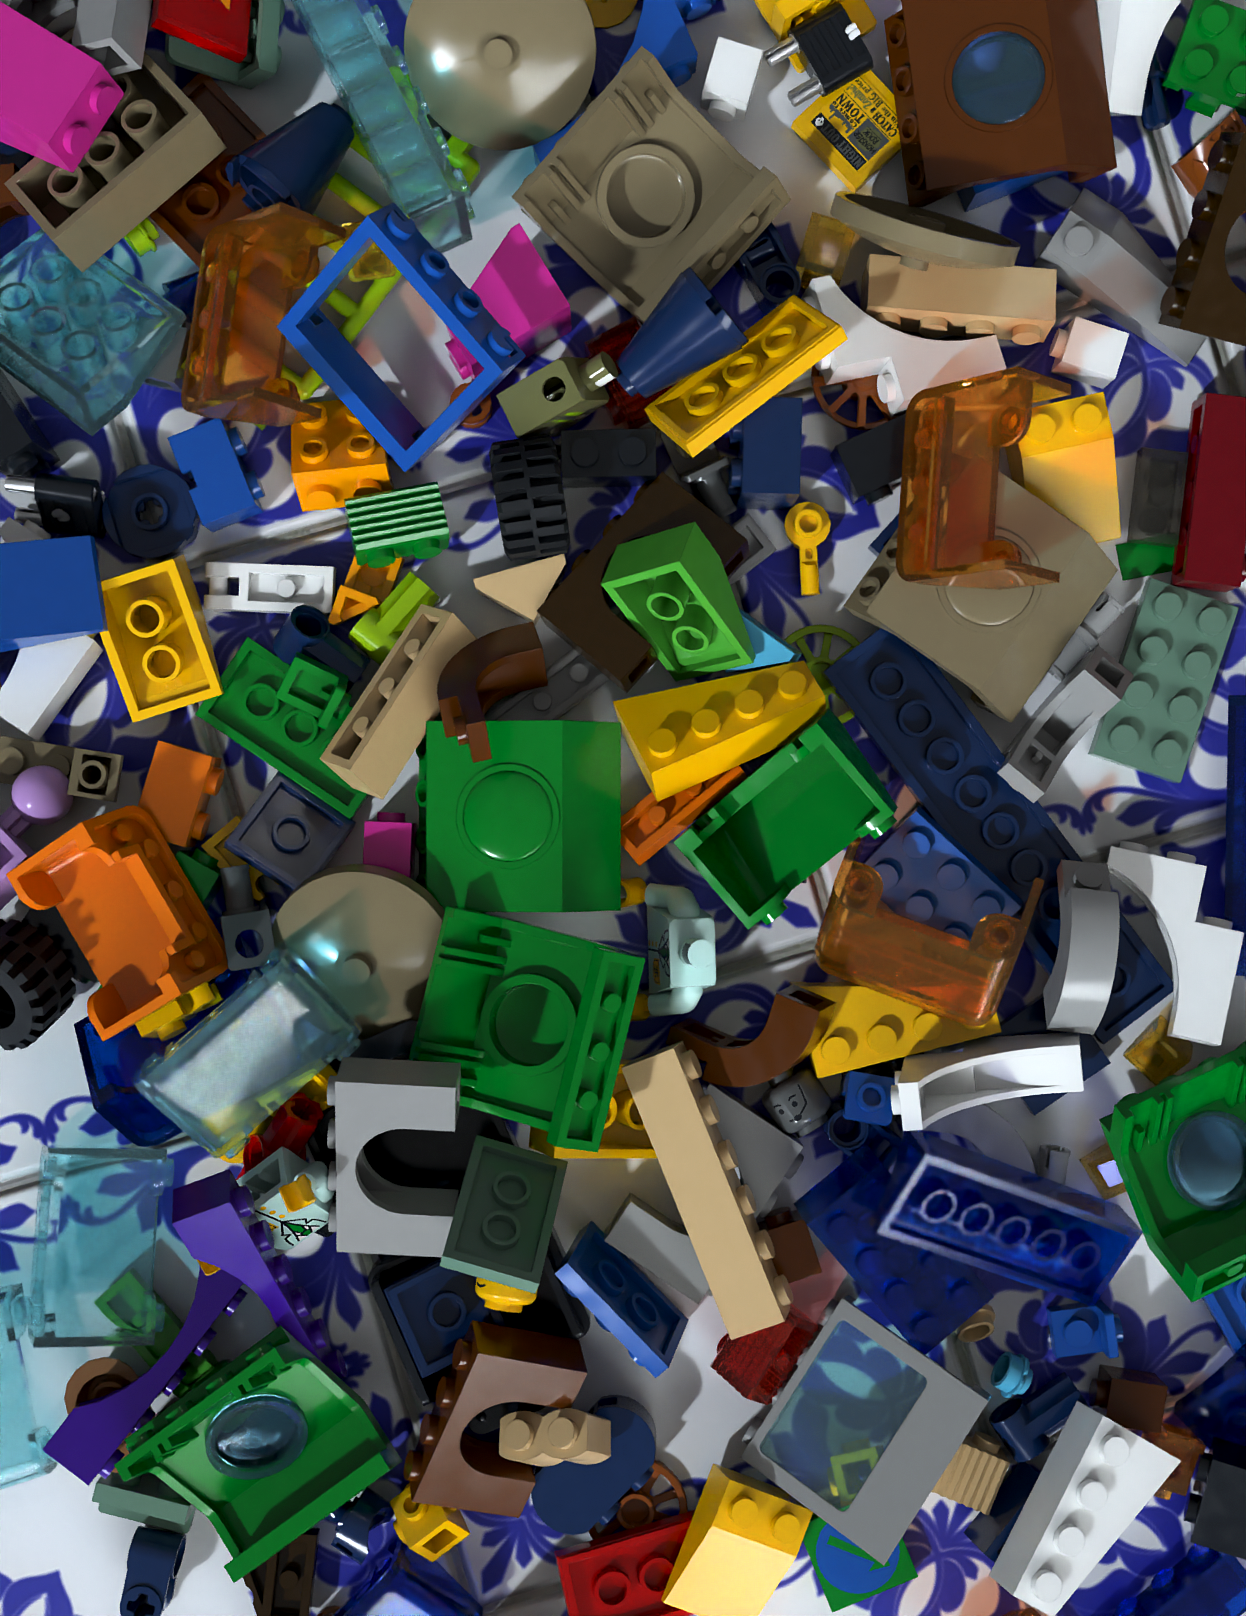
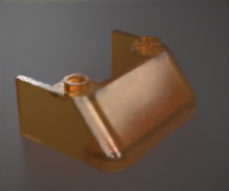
M279 202L218 225L209 232L201 253L181 391V403L185 411L203 417L276 427L321 418L322 409L300 402V396L295 383L281 378L286 337L276 326L290 310L293 291L303 288L307 283L315 279L320 265L318 257L319 247L345 239L347 229Z
M1016 366L924 389L912 398L905 417L896 568L903 580L921 585L996 590L1059 583L1060 572L1022 563V555L1018 546L1009 541L994 540L1000 448L1015 445L1024 438L1031 423L1032 403L1071 395L1070 384Z
M866 836L855 839L848 845L837 873L815 942L814 957L818 966L828 974L962 1024L981 1026L988 1023L994 1017L1003 997L1045 880L1035 877L1018 919L1001 913L989 914L977 923L972 938L969 941L878 908L883 892V882L881 876L874 868L858 862Z

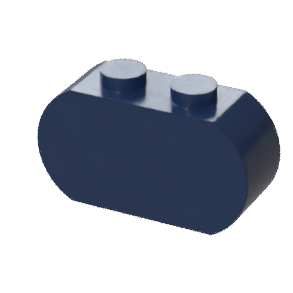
M622 1395L603 1396L587 1412L611 1421V1456L608 1459L590 1465L564 1460L553 1466H536L534 1474L536 1483L531 1492L532 1503L540 1519L553 1530L564 1534L578 1535L587 1533L597 1522L602 1526L605 1525L620 1509L622 1504L619 1499L630 1488L638 1491L652 1476L654 1469L651 1466L655 1460L657 1438L655 1424L645 1407L630 1397Z

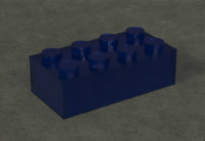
M866 1143L794 1203L807 1226L909 1344L925 1355L994 1298L992 1293Z

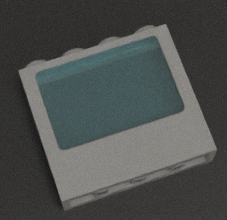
M847 1295L842 1297L840 1302L832 1298L823 1310L817 1322L824 1327L814 1342L807 1338L795 1354L792 1362L798 1365V1368L789 1381L782 1377L772 1390L767 1401L773 1407L764 1421L757 1416L747 1429L742 1441L748 1446L740 1458L882 1565H885L992 1395L977 1384L973 1388L855 1306L856 1299Z

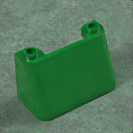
M829 708L696 819L673 843L749 930L760 920L765 925H768L788 908L783 900L789 895L791 890L858 837L863 838L867 834L876 839L885 833L897 821L893 814L898 806L842 722Z

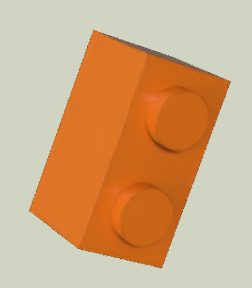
M158 740L138 807L145 810L151 816L166 842L182 847H195L196 841H202L209 828L211 815L205 812L210 796H216L222 786L224 769L219 768L222 758Z

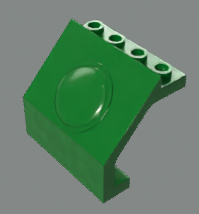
M572 720L486 721L492 759L473 763L468 744L459 746L456 736L446 738L442 721H426V734L416 748V754L419 758V781L415 791L416 801L419 805V828L415 837L416 848L419 852V875L416 882L433 895L444 911L446 905L477 912L621 911V722Z
M446 905L408 1060L461 1063L460 1106L545 1130L548 1132L546 1141L555 1147L598 1152L646 958L607 944L491 913Z

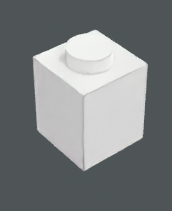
M718 37L703 86L700 109L707 110L710 116L721 121L730 122L734 119L744 121L760 69L763 50Z
M1076 316L1065 329L1058 328L1049 350V356L1055 357L1051 373L1104 389L1116 378L1129 333Z

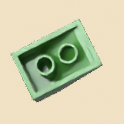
M696 522L617 545L601 585L640 636L653 646L657 658L676 682L754 663L756 655L721 558Z

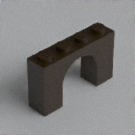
M1221 132L1219 140L1215 142L1208 156L1207 165L1209 170L1203 189L1197 194L1192 205L1191 213L1193 219L1187 238L1182 241L1176 254L1177 268L1171 286L1162 297L1160 304L1162 314L1158 324L1246 347V293L1233 283L1225 263V247L1228 235L1236 220L1246 210V133Z
M663 471L654 481H647L638 489L631 507L622 516L620 514L616 515L609 521L604 528L603 538L592 550L586 549L576 558L571 568L572 572L561 584L557 583L554 585L546 601L537 610L547 627L626 693L630 691L658 658L653 646L611 611L608 600L609 594L601 585L617 545L696 522L720 556L728 580L751 555L748 541L744 536Z

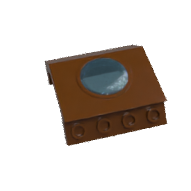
M901 0L902 10L884 20L909 207H925L956 191L975 185L1052 171H1067L1069 182L1083 183L1117 168L1095 0Z

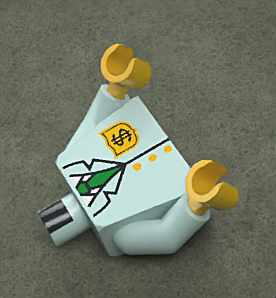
M639 877L622 879L621 885L627 892V898H621V908L644 902L647 905L650 995L648 997L645 994L637 993L630 1021H644L650 1014L653 1017L684 1014L692 1011L698 1004L703 994V989L714 986L716 983L715 922L713 916L699 907L694 894L685 887L650 883L646 886L643 879Z
M281 1147L236 1180L239 1186L246 1185L250 1190L255 1205V1215L258 1220H266L274 1238V1248L289 1250L313 1233L323 1237H329L334 1233L328 1230V1218L335 1191L328 1190V1168L323 1162L315 1161L309 1164L287 1148ZM197 1260L206 1276L221 1270L214 1265Z

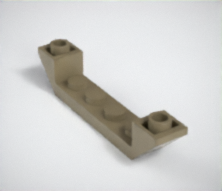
M0 736V783L13 785L19 774L26 769L45 765L54 767L67 776L69 779L67 795L117 802L124 755Z

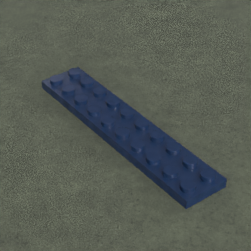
M879 628L821 673L924 811L1023 901L1022 907L1008 922L1050 977L1057 957L1061 922L1056 870L1061 860L1083 861L1038 801L1032 803L997 774L1005 760L1004 755L936 664L894 634ZM1121 912L1119 947L1113 986L1103 1018L1093 1034L1097 1041L1103 1045L1173 992V981Z

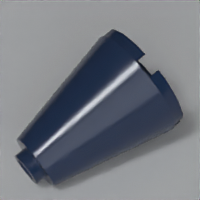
M319 102L235 155L225 168L232 187L238 182L247 193L242 201L264 223L282 234H285L289 228L293 229V237H298L309 224L354 139L353 121L350 115L335 103L330 105L325 102Z
M689 266L679 274L615 362L620 368L616 379L631 397L639 392L646 399L737 352L749 340Z

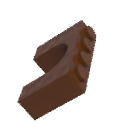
M472 1320L464 1339H459L456 1342L452 1357V1367L448 1376H443L438 1383L436 1403L431 1414L427 1413L423 1417L418 1444L415 1450H409L405 1459L404 1479L409 1480L412 1502L519 1518L536 1483L532 1465L503 1458L499 1455V1443L473 1438L465 1433L464 1429L483 1410L506 1402H525L560 1409L572 1408L588 1374L580 1341Z

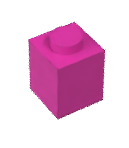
M377 812V821H365L363 864L388 868L413 879L415 875L417 823H406L405 813Z

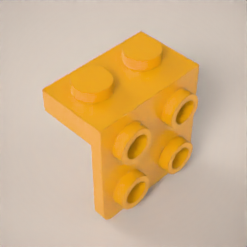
M341 400L298 404L291 409V475L302 512L345 507V498L394 489L387 452Z

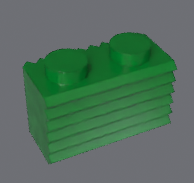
M437 481L344 499L345 515L357 565L362 566L368 563V566L371 568H382L393 564L396 558L399 559L402 556L408 557L413 554L417 559H428L439 555L442 550L449 547V527Z

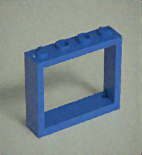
M394 202L366 216L276 326L404 472H407L429 456L526 356L509 336L511 333L500 326L483 306L480 297L473 290L469 289L450 268L445 256L431 246L418 231L412 218L408 219ZM373 242L376 243L484 368L426 430L319 309Z

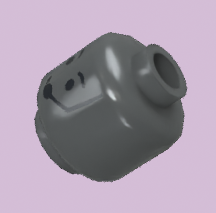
M791 1068L767 1081L771 1087L762 1096V1104L776 1126L785 1134L795 1133L798 1138H801L828 1121L829 1117L826 1112L831 1107L832 1100L812 1069L802 1068L794 1072Z

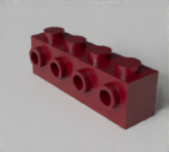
M1207 392L1194 401L1191 407L1170 584L1184 588L1228 592L1241 587V582L1246 579V397Z

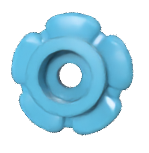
M1005 1352L999 1357L991 1374V1384L1000 1389L1001 1395L1005 1398H1010L1012 1394H1024L1033 1379V1371L1030 1369L1029 1359L1023 1354L1014 1355L1011 1352Z

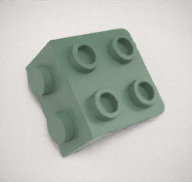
M251 0L247 56L240 64L167 33L165 38V58L173 65L251 90L275 75L279 69L282 51L281 47L278 46L279 26L285 13V3L283 0Z

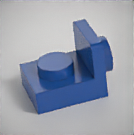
M849 1071L840 1082L839 1098H845L843 1117L847 1120L888 1126L892 1122L891 1085H895V1078Z
M1102 1300L1046 1307L1051 1348L1056 1358L1103 1352L1109 1359L1119 1357L1118 1342H1123L1124 1338L1122 1323L1119 1315L1113 1313Z

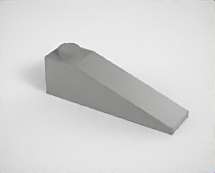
M1084 187L1032 267L1057 269V284L1186 367L1207 336L1158 324L1162 314L1160 310L1161 300L1165 291L1171 286L1173 275L1123 212Z

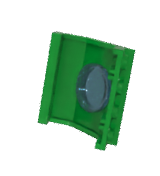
M1246 1041L1225 1055L1218 1058L1209 1057L1196 1068L1179 1076L1170 1075L1161 1080L1157 1086L1142 1093H1131L1124 1096L1114 1105L1112 1114L1099 1119L1147 1245L1191 1303L1246 1276Z
M280 1325L125 1439L126 1448L130 1454L114 1464L124 1482L147 1472L153 1473L202 1512L211 1521L233 1558L224 1568L233 1583H235L400 1464L402 1459L366 1402Z

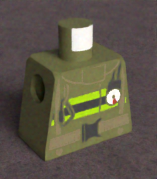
M604 351L591 359L561 357L508 387L496 396L517 438L546 434L556 437L561 434V430H568L609 401V395L604 385L618 377V370L613 359Z

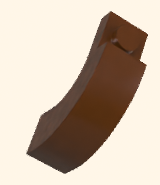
M533 622L503 628L471 642L451 658L439 677L437 696L445 737L456 736L459 746L468 744L473 763L492 759L484 718L489 708L508 695L548 686L543 647Z
M793 984L776 993L766 1026L757 1038H737L697 1020L688 1018L670 1027L666 1044L670 1046L683 1040L686 1050H693L699 1063L707 1062L702 1076L704 1081L727 1087L758 1085L791 1069L804 1060L817 1047L827 1031L836 1002Z

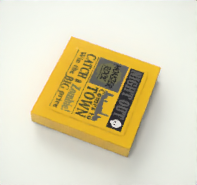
M871 70L825 97H818L792 122L791 126L798 136L853 193L861 189L901 151L894 94Z

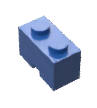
M218 417L167 438L183 475L187 473L189 479L196 482L197 487L190 489L189 493L204 527L213 533L264 512L259 498L264 497L265 492L255 470L248 472L242 455L247 454L248 450L237 427L230 429L225 421Z

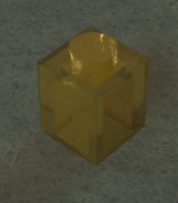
M812 212L795 267L799 272L802 288L807 289L813 278L828 275L839 286L855 236L854 231L835 218Z

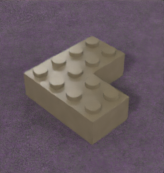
M74 27L61 37V39L69 44H72ZM145 51L142 69L111 76L124 92V96L74 173L34 157L4 183L49 238L82 273L227 148L202 112Z

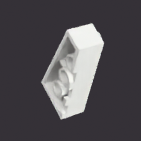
M1077 1401L989 1576L1014 1597L1048 1616H1055L1181 1460Z

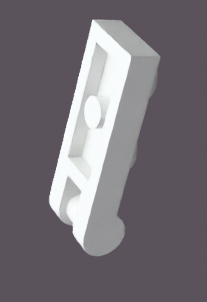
M230 562L205 563V577L209 578V595H204V610L290 614L295 607L308 605L320 610L324 615H330L335 602L336 568L332 566ZM239 579V596L228 595V580Z

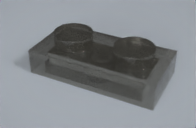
M1142 447L1137 451L1127 542L1171 548L1178 545L1188 452Z

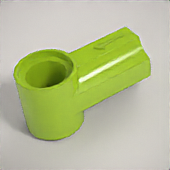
M410 571L378 608L373 607L357 622L349 633L348 638L381 666L420 605L424 604L435 607L441 598Z

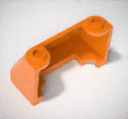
M125 806L80 822L6 874L19 899L30 908L46 910L56 906L103 988L97 990L89 997L87 1013L103 1042L214 979L228 969L224 940L156 823L145 810L138 806Z

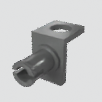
M661 431L660 438L679 481L689 484L695 483L703 504L720 518L736 511L737 507L734 505L720 473L724 470V466L730 464L728 456H720L713 442L695 457H683L677 451L676 443Z
M249 864L219 869L226 911L222 912V917H215L216 924H221L227 965L231 971L271 965L277 961L269 909L260 910V906L254 905ZM245 930H254L263 939L261 952L252 958L241 956L235 947L237 936Z

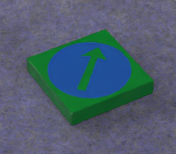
M840 1501L833 1505L839 1510L845 1511L851 1504L842 1506ZM815 1513L812 1514L803 1542L832 1613L918 1577L903 1538H901L885 1565H882Z

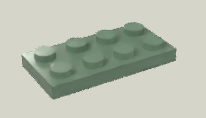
M1153 578L1146 580L1119 663L1130 671L1134 677L1122 699L1100 718L1088 754L1172 783H1181L1239 607Z

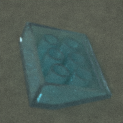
M41 228L0 259V367L89 435L93 436L128 407L185 322L186 316L182 310L105 255L101 256L82 273Z

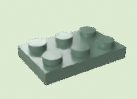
M476 1135L439 1266L535 1294L540 1284L568 1161Z

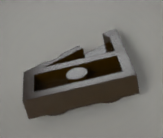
M320 1528L309 1529L243 1577L245 1585L253 1593L254 1599L252 1604L257 1616H311Z

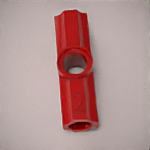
M290 1093L264 1134H253L247 1139L243 1151L244 1167L236 1180L281 1147L287 1148L306 1161L305 1145L324 1116L320 1104L308 1098L305 1093Z

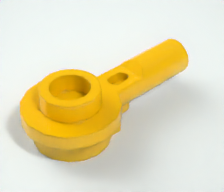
M807 501L798 503L789 510L785 517L784 530L793 546L799 549L801 595L813 596L820 594L817 547L828 536L831 523L828 513L822 506Z

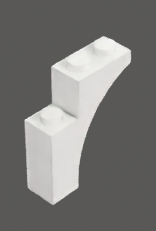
M1095 0L1110 116H1142L1147 77L1154 52L1168 20L1181 0Z
M830 275L813 278L801 298L840 324L848 340L815 364L817 370H822L826 385L878 375V395L883 403H887L891 418L901 416L918 407L925 411L991 397L1009 380L997 335L962 341H942L925 339L900 332L880 323L863 312L840 290Z
M8 517L0 528V536L6 543L51 538L49 533L30 520L21 525ZM97 633L21 648L7 680L0 689V717L31 738L39 741L103 652V649L93 640Z
M1121 841L1119 847L1111 846L1107 851L1105 864H1108L1109 873L1127 885L1143 901L1157 922L1168 948L1173 974V1003L1167 1036L1210 1046H1220L1244 932L1232 930L1233 922L1220 918L1204 917L1203 923L1195 922L1207 866L1195 864V856L1168 851L1167 857L1148 854V846L1127 841Z
M1067 1032L976 1038L964 1041L963 1052L905 1056L901 1071H895V1085H891L893 1115H901L903 1131L923 1130L931 1123L949 1114L984 1103L1029 1095L1084 1091L1079 1033Z

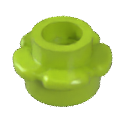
M146 217L123 238L133 251L141 257L150 250L153 252L157 251L154 241L160 235Z

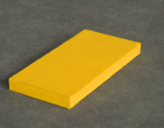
M792 295L743 332L749 341L742 349L679 381L644 410L652 423L691 457H695L848 340L842 326L796 295Z

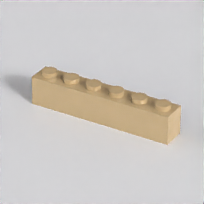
M682 1040L631 1060L621 1068L730 1339L733 1340L785 1322L791 1308L790 1303H793L792 1290L787 1278L783 1274L778 1276L771 1259L775 1257L772 1240L765 1229L759 1230L753 1215L757 1211L752 1191L747 1184L741 1185L735 1168L738 1167L735 1149L729 1139L723 1141L716 1124L720 1122L717 1105L710 1094L705 1096L698 1080L699 1077H702V1070L696 1054L693 1050L687 1051Z

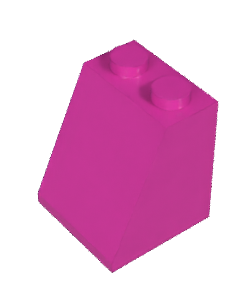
M0 1V142L74 173L103 126L116 109V106L124 96V92L99 61Z
M518 223L509 230L470 289L480 297L483 306L500 326L511 333L509 336L525 353L526 356L523 359L525 360L572 331L570 304L520 223ZM446 325L451 340L446 342L445 346L450 353L449 358L463 380L469 376L474 380L484 368Z

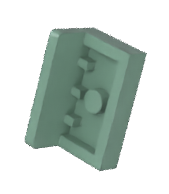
M111 1472L106 1479L101 1476L96 1482L92 1497L93 1502L99 1503L98 1510L101 1513L184 1534L189 1532L196 1507L159 1477L149 1472L126 1482L122 1480L119 1473Z

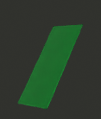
M1176 533L1115 545L1122 580L1125 581L1172 571Z

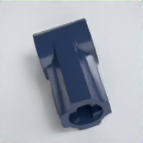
M308 605L295 607L272 642L276 655L283 662L290 665L298 651L349 676L346 692H349L371 660L329 632V621L320 610Z
M1063 1372L1025 1399L1015 1397L1002 1403L991 1413L989 1422L1013 1459L1018 1463L1026 1462L1042 1453L1050 1443V1436L1064 1428L1077 1401L1087 1407L1089 1406L1069 1376Z

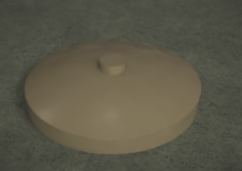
M413 0L410 6L404 30V58L411 85L429 115L451 135L471 145L492 150H514L535 145L551 137L574 117L586 98L592 83L597 46L595 26L586 0Z
M836 192L830 214L858 235L878 246L902 255L899 262L901 265L921 271H927L929 263L968 269L1013 267L1021 247L1015 240L984 227L920 207H909L905 203L860 193Z
M348 864L325 869L307 878L292 891L273 922L272 933L277 961L270 966L274 979L284 998L299 1015L317 1028L343 1039L360 1042L406 1021H418L445 911L440 903L424 887L411 878L391 869L367 864Z

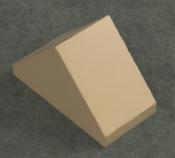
M564 554L474 578L473 581L480 595L526 621L533 622L536 626L540 619L537 610L546 601L554 585L559 584L567 571V563Z

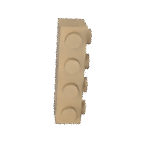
M870 254L862 275L861 310L880 323L898 331L919 332L922 336L929 338L956 335L966 336L967 339H976L997 335V339L1012 340L1018 345H1032L1037 342L1044 343L1056 322L1057 269L1023 266L968 269L929 263L927 271H921L901 265L899 263L901 256Z
M421 604L319 759L353 789L383 800L426 734V721H434L440 712L437 684L444 667L456 653L477 640V638L453 612Z

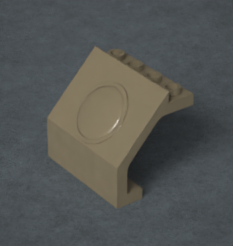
M643 46L637 50L629 61L623 64L618 74L600 95L588 105L581 117L556 142L550 153L524 179L522 185L512 195L515 202L522 208L521 211L641 324L645 322L679 274L689 266L707 288L711 290L791 200L778 177L764 166L759 170L744 158L679 92L656 57Z
M950 452L843 606L852 615L894 634L967 685L974 692L970 699L978 707L1012 723L1118 569L1088 532L976 454L970 460Z

